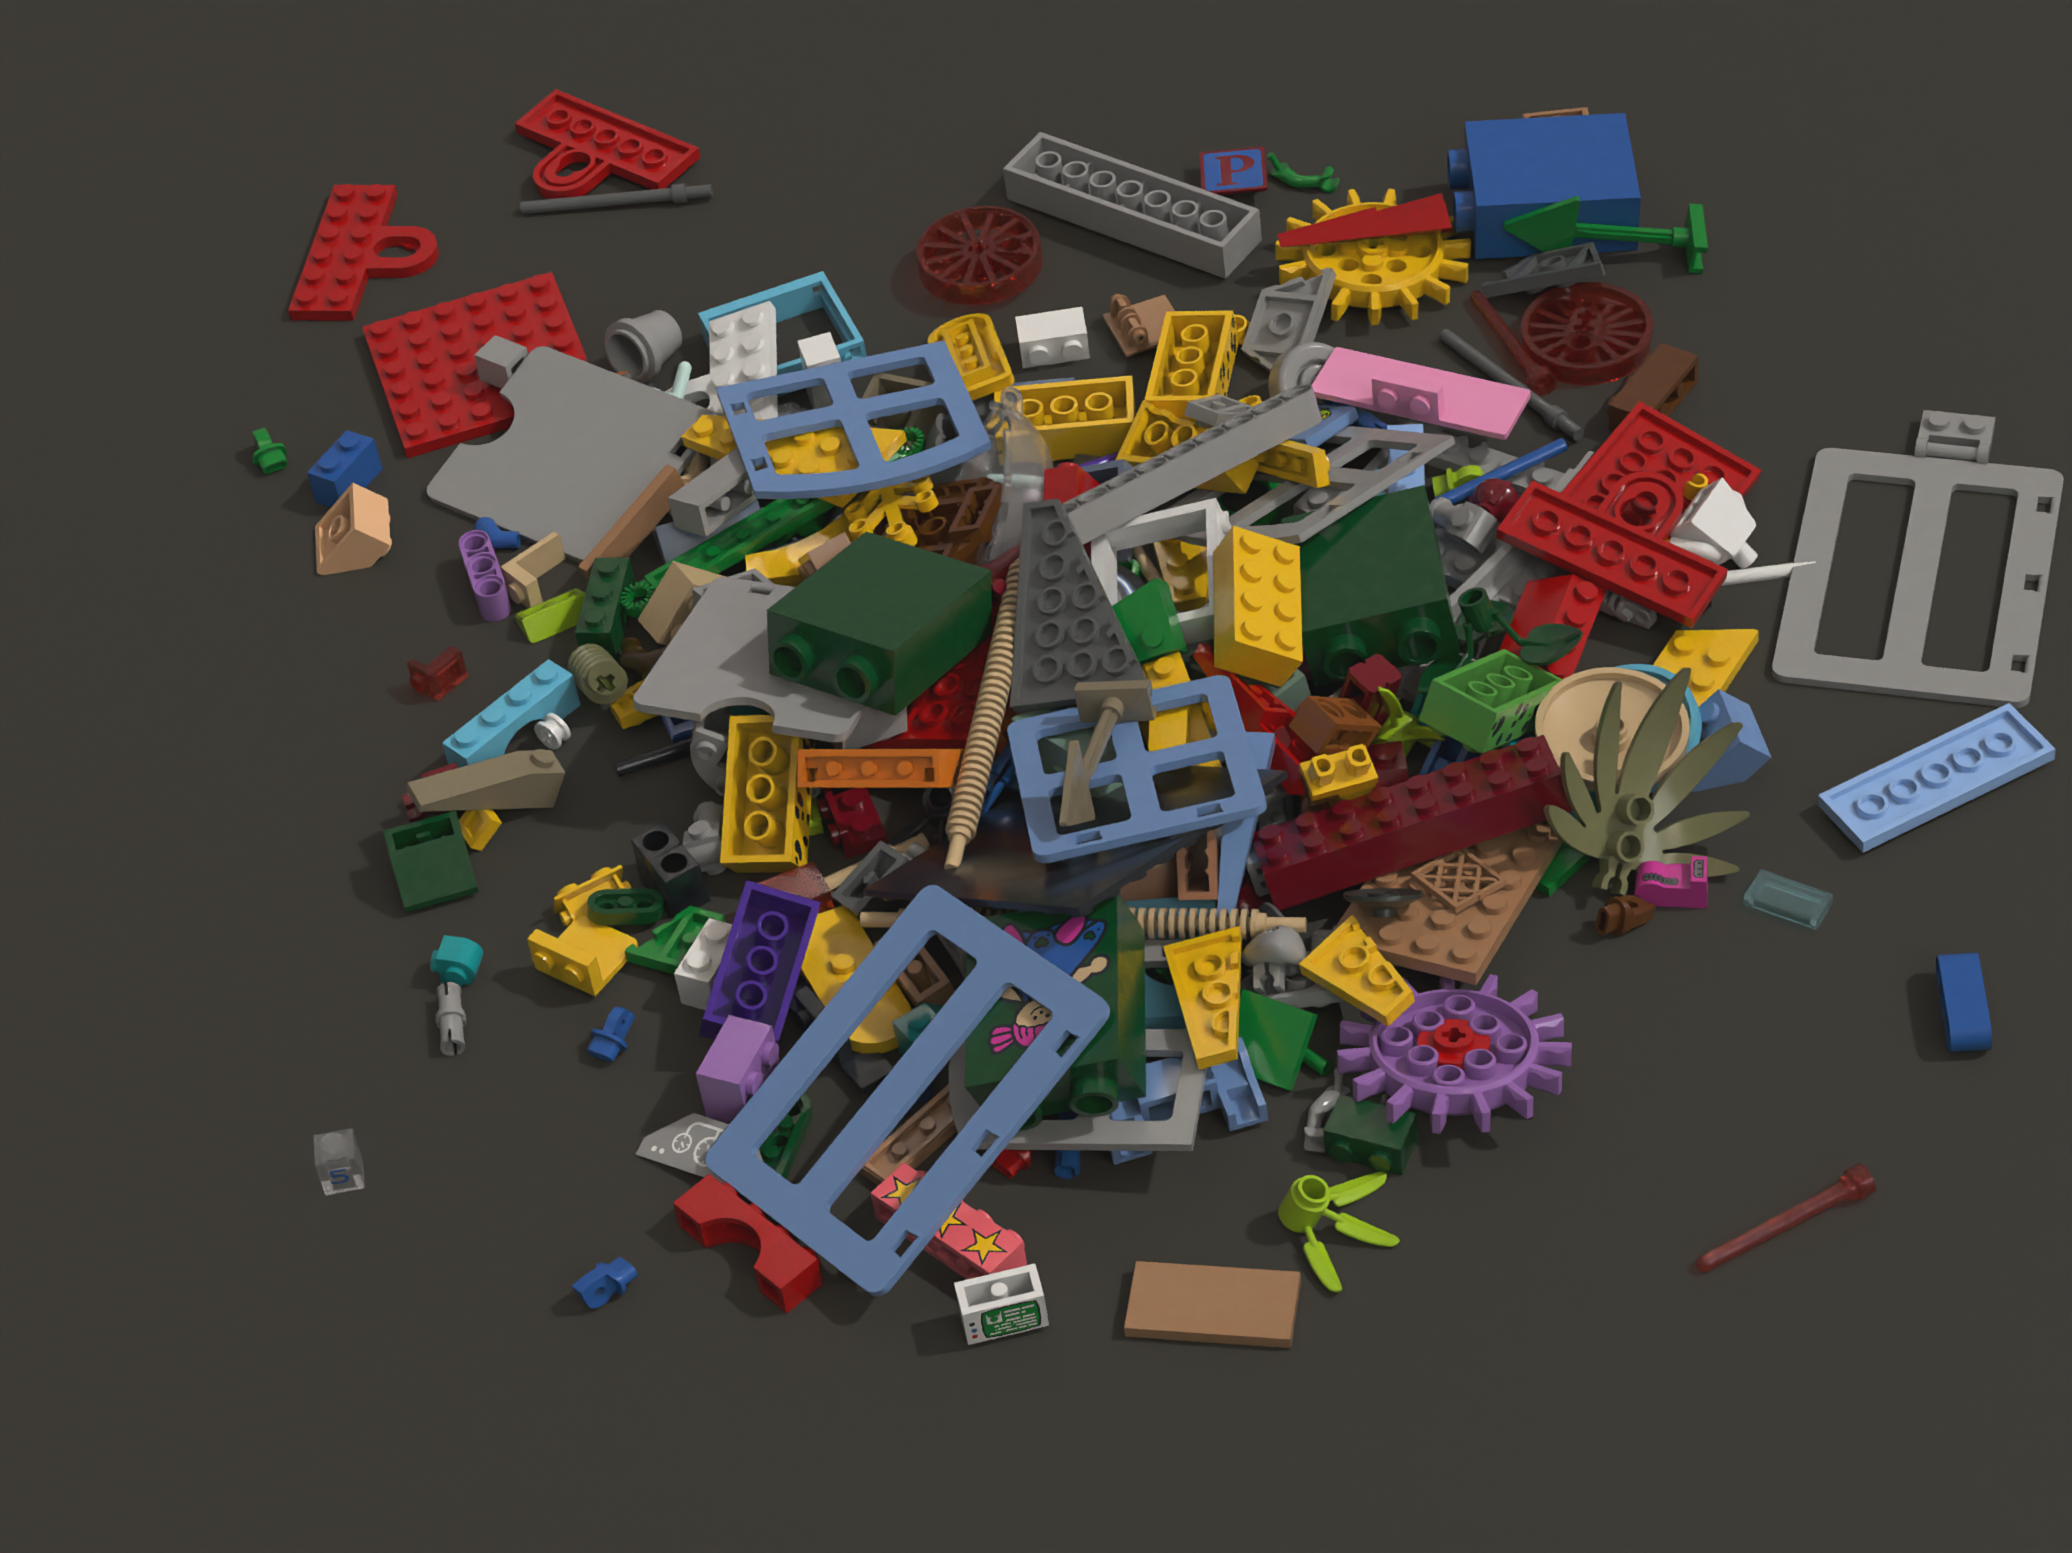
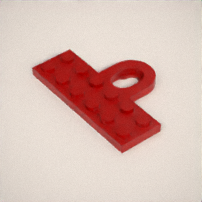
M557 89L515 123L517 134L554 149L536 165L533 171L536 190L546 199L584 196L611 173L651 190L663 189L701 158L699 147ZM586 162L589 164L583 170L573 172L569 176L560 177L556 175L571 163Z
M343 184L333 186L288 309L291 320L354 321L369 278L412 277L427 271L436 263L439 257V248L436 237L431 231L417 226H387L398 196L396 185ZM395 246L402 247L406 251L416 252L413 255L401 258L378 256V253L383 249Z
M1642 471L1624 476L1613 486L1598 509L1532 480L1497 528V539L1690 628H1693L1727 578V568L1666 541L1681 519L1684 500L1680 488L1674 481L1655 472ZM1641 495L1653 496L1657 500L1655 506L1656 516L1650 524L1634 526L1623 520L1620 514L1628 503L1635 501Z

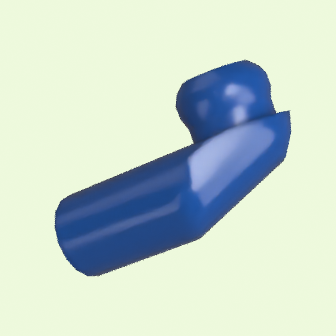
M482 517L476 521L474 530L486 532L490 537L493 549L520 548L521 538L519 531H501L495 524L496 522L489 517Z

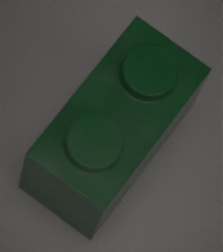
M1340 1094L1323 1129L1325 1156L1333 1157L1341 1162H1352L1371 1167L1379 1172L1403 1175L1418 1141L1417 1113L1406 1111L1393 1124L1386 1121V1105L1366 1100L1356 1102L1353 1097Z

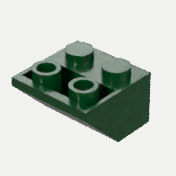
M456 810L383 830L406 912L479 892Z

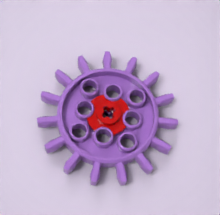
M1492 974L1487 977L1479 991L1455 989V981L1453 979L1441 977L1439 990L1419 994L1402 977L1413 991L1415 1002L1389 1027L1361 1011V1018L1374 1023L1373 1025L1343 1020L1340 1023V1044L1361 1048L1337 1050L1338 1074L1371 1071L1353 1079V1099L1359 1102L1385 1091L1391 1096L1386 1101V1121L1394 1124L1409 1108L1430 1113L1432 1133L1441 1134L1446 1124V1116L1473 1115L1481 1132H1489L1491 1110L1506 1104L1524 1118L1529 1119L1533 1116V1096L1525 1091L1528 1087L1557 1096L1562 1092V1072L1544 1066L1571 1067L1572 1042H1543L1564 1037L1563 1015L1559 1013L1530 1020L1529 1016L1537 1012L1538 992L1531 989L1509 1003L1497 997L1498 976Z

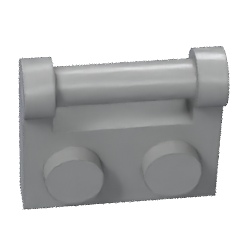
M1923 410L1919 434L1916 440L1915 457H1935L1987 464L1989 462L1996 417Z

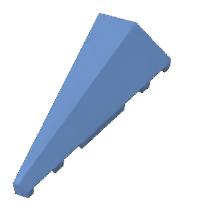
M1246 732L1256 768L1270 770L1276 746L1275 734ZM1258 816L1228 822L1222 826L1217 906L1219 916L1221 909H1228L1229 916L1231 909H1236Z

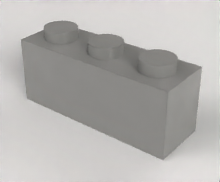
M737 448L668 497L675 528L702 536H708L756 500ZM766 465L754 466L755 471L765 469Z

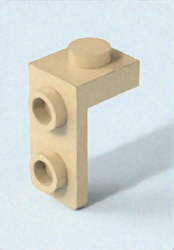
M552 532L501 566L507 592L515 603H522L527 608L543 602L537 578L565 560L561 536L558 533Z

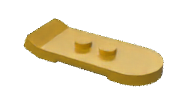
M982 313L964 315L942 324L929 335L927 339L928 344L945 341L972 401L1014 384L1013 373L989 315Z
M843 906L817 915L800 975L805 978L813 994L825 1007L874 948L869 937L861 927L857 915ZM896 981L849 1037L853 1051L859 1053H885L899 1047L892 1022L911 1011V1006Z

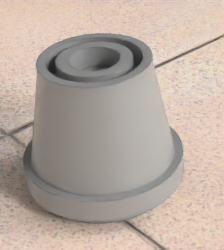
M655 310L633 319L622 318L611 324L605 332L604 344L606 355L616 372L628 371L634 381L643 384L655 378L659 374L661 366L681 347L682 333L675 319L662 310Z

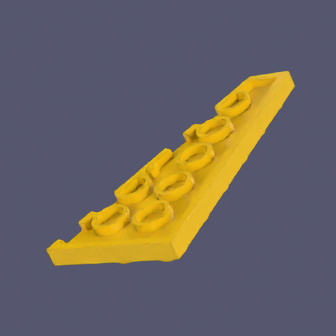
M702 414L681 436L685 447L718 460L737 448L725 416ZM832 427L765 442L775 472L780 475L827 473L858 468L841 427ZM870 428L885 461H888L907 441L904 430ZM857 493L819 497L818 499L844 508Z

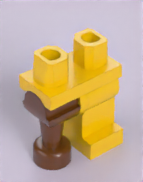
M1363 744L1349 747V750L1332 755H1319L1313 757L1310 761L1300 763L1299 771L1301 776H1299V780L1305 796L1301 799L1299 805V816L1307 812L1314 813L1330 807L1329 801H1332L1333 805L1342 800H1352L1370 794L1375 789L1378 775L1366 746Z

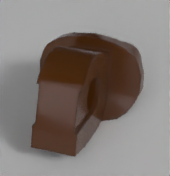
M1636 895L1614 896L1607 901L1606 906L1599 909L1595 923L1596 931L1600 935L1608 933L1616 936L1626 934L1631 928L1652 920L1656 906Z

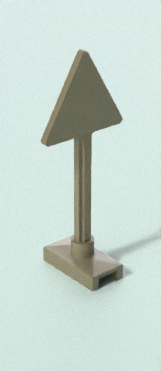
M1151 680L1077 682L1074 695L1080 722H1097L1083 757L1079 741H1069L1059 820L1060 826H1072L1095 820V812L1089 790L1090 779L1097 769L1116 724L1123 721H1153L1155 719L1157 708L1152 706L1149 693L1152 687Z

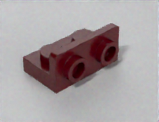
M821 787L823 798L817 799L823 821L830 819L831 824H828L827 827L833 846H841L846 859L871 851L880 840L884 843L888 841L867 788H854L833 795L829 787Z

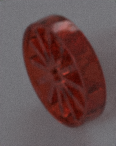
M975 206L951 212L932 223L924 231L917 245V268L922 284L934 296L954 304L986 305L1011 298L1029 287L1038 277L1043 266V249L1035 225L1021 213L1003 207ZM982 229L979 238H977L974 230ZM964 233L965 236H966V238H964L963 236H961V235H959V234ZM999 272L1005 277L997 279L996 274ZM962 276H965L962 283L956 282Z

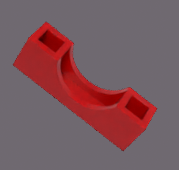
M708 1174L673 1202L679 1228L705 1249L722 1243H741L757 1250L760 1255L753 1268L759 1292L786 1314L823 1284L819 1269L821 1262L817 1254L810 1247H801L796 1243L782 1225L778 1224L775 1226L768 1221L757 1205L753 1203L748 1205L739 1198V1195L729 1183H720Z

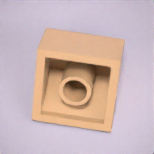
M352 483L315 526L318 574L329 575L369 568L380 557H384L388 553L392 539L390 538L389 523L391 517L389 515L387 498L355 483Z

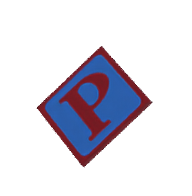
M1264 146L1199 152L1201 189L1218 195L1268 190Z

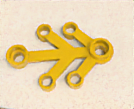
M929 475L909 482L869 490L870 493L862 502L857 501L848 505L844 513L851 524L849 531L854 541L865 532L873 533L875 527L887 516L889 527L886 529V538L915 546L918 539L912 527L906 525L903 521L900 509H913L925 513L937 507L939 502L933 490H931L933 483ZM902 492H914L916 496H905L900 494ZM879 500H882L881 503L869 515L868 512L876 505V503Z

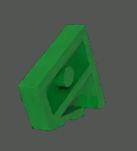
M689 906L678 913L672 921L663 923L652 931L653 938L637 948L634 944L627 947L624 951L627 962L674 974L707 920L710 918L726 923L724 914Z

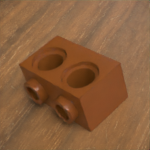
M1307 696L1297 707L1296 715L1289 724V727L1316 754L1326 755L1349 750V747L1363 744L1368 749L1382 727L1354 699Z

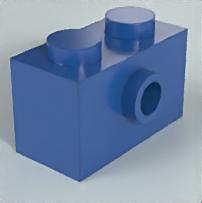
M346 430L327 452L321 456L307 472L316 503L331 508L352 483L364 488L370 484L383 469L375 440Z

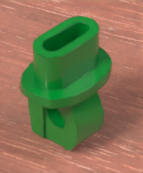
M265 427L252 431L253 440L258 449L252 456L254 465L260 467L262 472L267 475L286 468L288 461L285 457L287 454L285 445L282 443H272Z

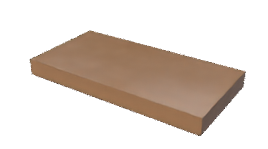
M1136 1261L1124 1325L1125 1337L1291 1348L1301 1286V1274L1295 1271Z

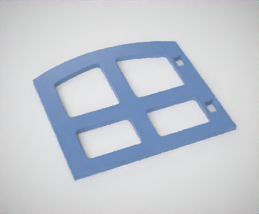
M945 341L716 388L718 399L756 499L819 498L880 489L943 471L991 449L989 436ZM923 364L927 367L933 384L860 399L857 397L850 379ZM818 385L825 386L832 405L765 420L755 419L749 404L751 399ZM936 405L945 407L958 437L895 461L887 462L883 459L867 422L868 420ZM743 409H744L745 412H746V413L734 415V412H733V411H738V410H743ZM832 427H841L858 465V468L853 470L780 475L775 472L765 442ZM766 465L765 469L755 471L754 466Z

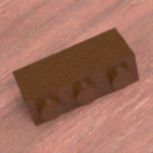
M1661 343L1652 354H1648L1638 371L1628 377L1621 391L1610 398L1606 408V413L1609 415V431L1613 432L1639 401L1669 417L1698 383V355Z

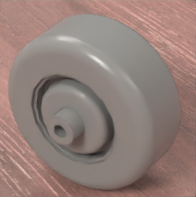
M1308 342L1291 347L1283 352L1274 362L1270 371L1268 381L1270 398L1294 386L1312 385L1334 350V347L1320 342ZM1316 397L1318 405H1326V399Z

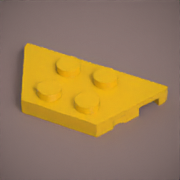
M1755 629L1676 630L1653 666L1666 669L1675 675L1682 668H1691L1687 686L1691 690L1698 706H1700L1718 689L1724 692L1727 690L1756 646L1759 631Z

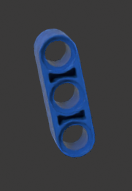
M1978 952L1936 955V978L1948 1051L1991 1050V1022Z

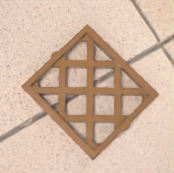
M1466 848L1436 857L1433 861L1411 872L1412 880L1455 913L1477 901H1482L1484 897L1506 886V879ZM1459 857L1458 863H1447L1450 860ZM1464 859L1469 861L1471 864H1464ZM1434 869H1438L1437 875H1425ZM1443 869H1457L1456 876L1443 875ZM1477 870L1476 877L1462 876V871ZM1482 872L1488 877H1481ZM1429 881H1436L1435 886ZM1441 881L1455 882L1454 888H1440ZM1461 882L1475 883L1474 889H1460ZM1480 883H1492L1482 890L1479 889ZM1445 894H1452L1453 899L1449 898ZM1459 895H1471L1462 901H1458Z

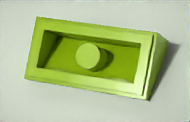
M577 588L516 613L514 616L515 621L528 641L531 643L539 642L577 625L585 592Z

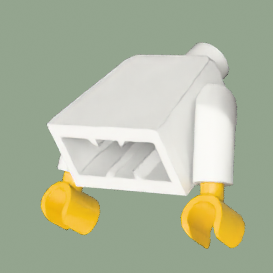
M1698 473L1694 475L1692 481L1685 483L1683 495L1692 502L1670 534L1672 538L1666 541L1718 565L1732 559L1741 569L1747 568L1758 556L1745 542L1755 529L1756 524L1746 509L1742 495L1732 490L1723 478L1708 485V479L1704 474Z

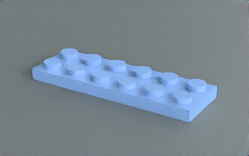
M2008 703L1819 794L1818 806L1864 853L2055 760L2056 749Z

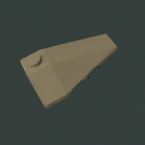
M552 750L516 751L408 782L406 790L419 812L553 808L565 771Z

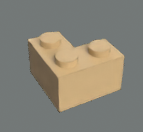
M673 561L638 618V621L657 643L668 646L693 610L692 589L726 576Z

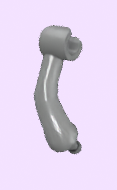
M1337 1068L1334 1070L1335 1084L1327 1087L1321 1096L1311 1104L1308 1110L1307 1127H1304V1151L1325 1153L1324 1128H1321L1322 1120L1325 1114L1334 1108L1340 1094L1350 1095V1089L1342 1085L1344 1074H1338Z

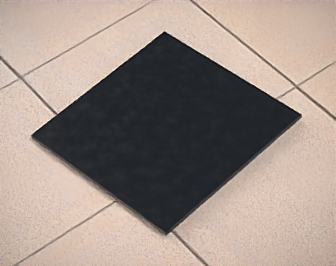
M1187 766L1157 773L1152 777L1162 811H1171L1220 800L1235 794L1227 767ZM1257 769L1265 796L1273 793L1276 790L1275 786L1289 778L1287 770ZM1124 785L1101 798L1091 797L1095 820L1072 826H1060L1059 824L1063 795L1055 796L1050 800L1056 830L1060 835L1118 823L1131 818ZM1018 792L980 816L976 836L970 840L969 844L965 845L962 861L958 867L944 869L950 844L948 837L865 888L864 892L866 897L883 898L884 901L896 899L909 900V903H911L923 888L929 885H937L970 908L981 906L988 907L989 910L1015 909L1017 913L1038 911L1044 915L1061 913L1070 914L1071 917L1078 918L1093 912V907L1101 901L1119 895L1120 889L1128 883L1146 877L1147 871L1154 866L1173 859V854L1181 848L1196 844L1199 841V837L1207 831L1220 828L1224 824L1056 862L1040 863L1033 856L1021 794Z

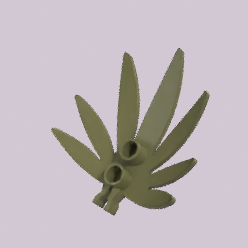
M1691 668L1680 669L1664 687L1645 714L1627 750L1616 792L1622 682L1613 683L1601 713L1594 747L1593 777L1598 807L1597 812L1570 753L1562 752L1560 768L1563 788L1569 805L1581 824L1568 812L1554 805H1545L1544 813L1551 829L1562 842L1579 853L1599 859L1600 872L1596 874L1592 888L1607 890L1608 882L1612 879L1613 886L1610 893L1625 896L1628 889L1627 876L1631 870L1636 871V868L1641 863L1657 861L1665 865L1691 864V856L1703 855L1663 853L1662 851L1707 839L1750 817L1748 811L1712 812L1688 817L1669 824L1656 832L1654 831V826L1665 818L1710 771L1743 727V724L1740 722H1732L1701 741L1677 762L1658 785L1651 798L1649 797L1676 725L1690 678ZM1707 856L1708 877L1739 871V867L1734 864Z

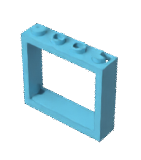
M823 271L698 313L703 339L710 350L709 321L767 301H770L776 308V323L823 307L843 341L842 344L836 345L841 362L867 357L863 338ZM819 286L820 290L813 292V287ZM800 358L777 365V375L803 370ZM797 390L777 394V397L795 392Z

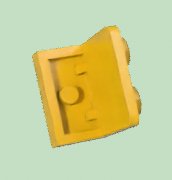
M584 915L578 916L558 938L538 929H535L527 938L535 969L595 997L627 962L624 952L626 948L632 944L638 948L635 938L607 925L596 924Z

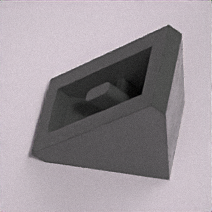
M880 840L831 897L835 902L860 917L861 912H885L896 909L899 899L884 901L883 898L866 897L864 889L909 860L906 856Z

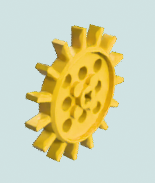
M1355 189L1348 190L1347 206L1333 211L1319 199H1315L1312 201V217L1316 220L1315 223L1372 207H1376L1378 211L1396 206L1395 189L1387 190L1383 197V203H1361ZM1450 216L1452 232L1284 248H1281L1279 240H1276L1275 260L1294 261L1293 263L1279 265V282L1281 285L1301 276L1304 280L1322 275L1321 269L1332 268L1336 278L1329 295V299L1332 300L1331 320L1338 321L1347 307L1351 306L1367 308L1371 325H1378L1382 308L1399 305L1411 320L1418 319L1417 298L1424 294L1445 306L1450 303V286L1439 281V279L1467 283L1469 264L1452 260L1470 258L1471 240L1470 238L1444 240L1458 235V232L1455 233L1453 216ZM1289 217L1286 220V231L1311 224Z

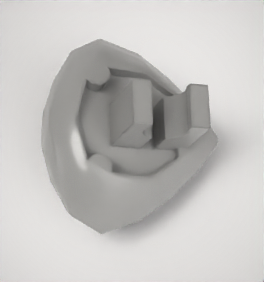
M1278 925L1267 928L1255 936L1243 949L1241 962L1253 969V986L1258 993H1265L1264 984L1269 979V974L1274 977L1273 987L1277 991H1285V976L1300 973L1299 963L1306 957V949L1300 935L1293 928Z

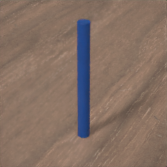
M1563 438L1557 439L1434 499L1444 497L1449 499L1452 505L1471 496L1474 489L1482 481L1490 478L1505 481L1567 451V444Z

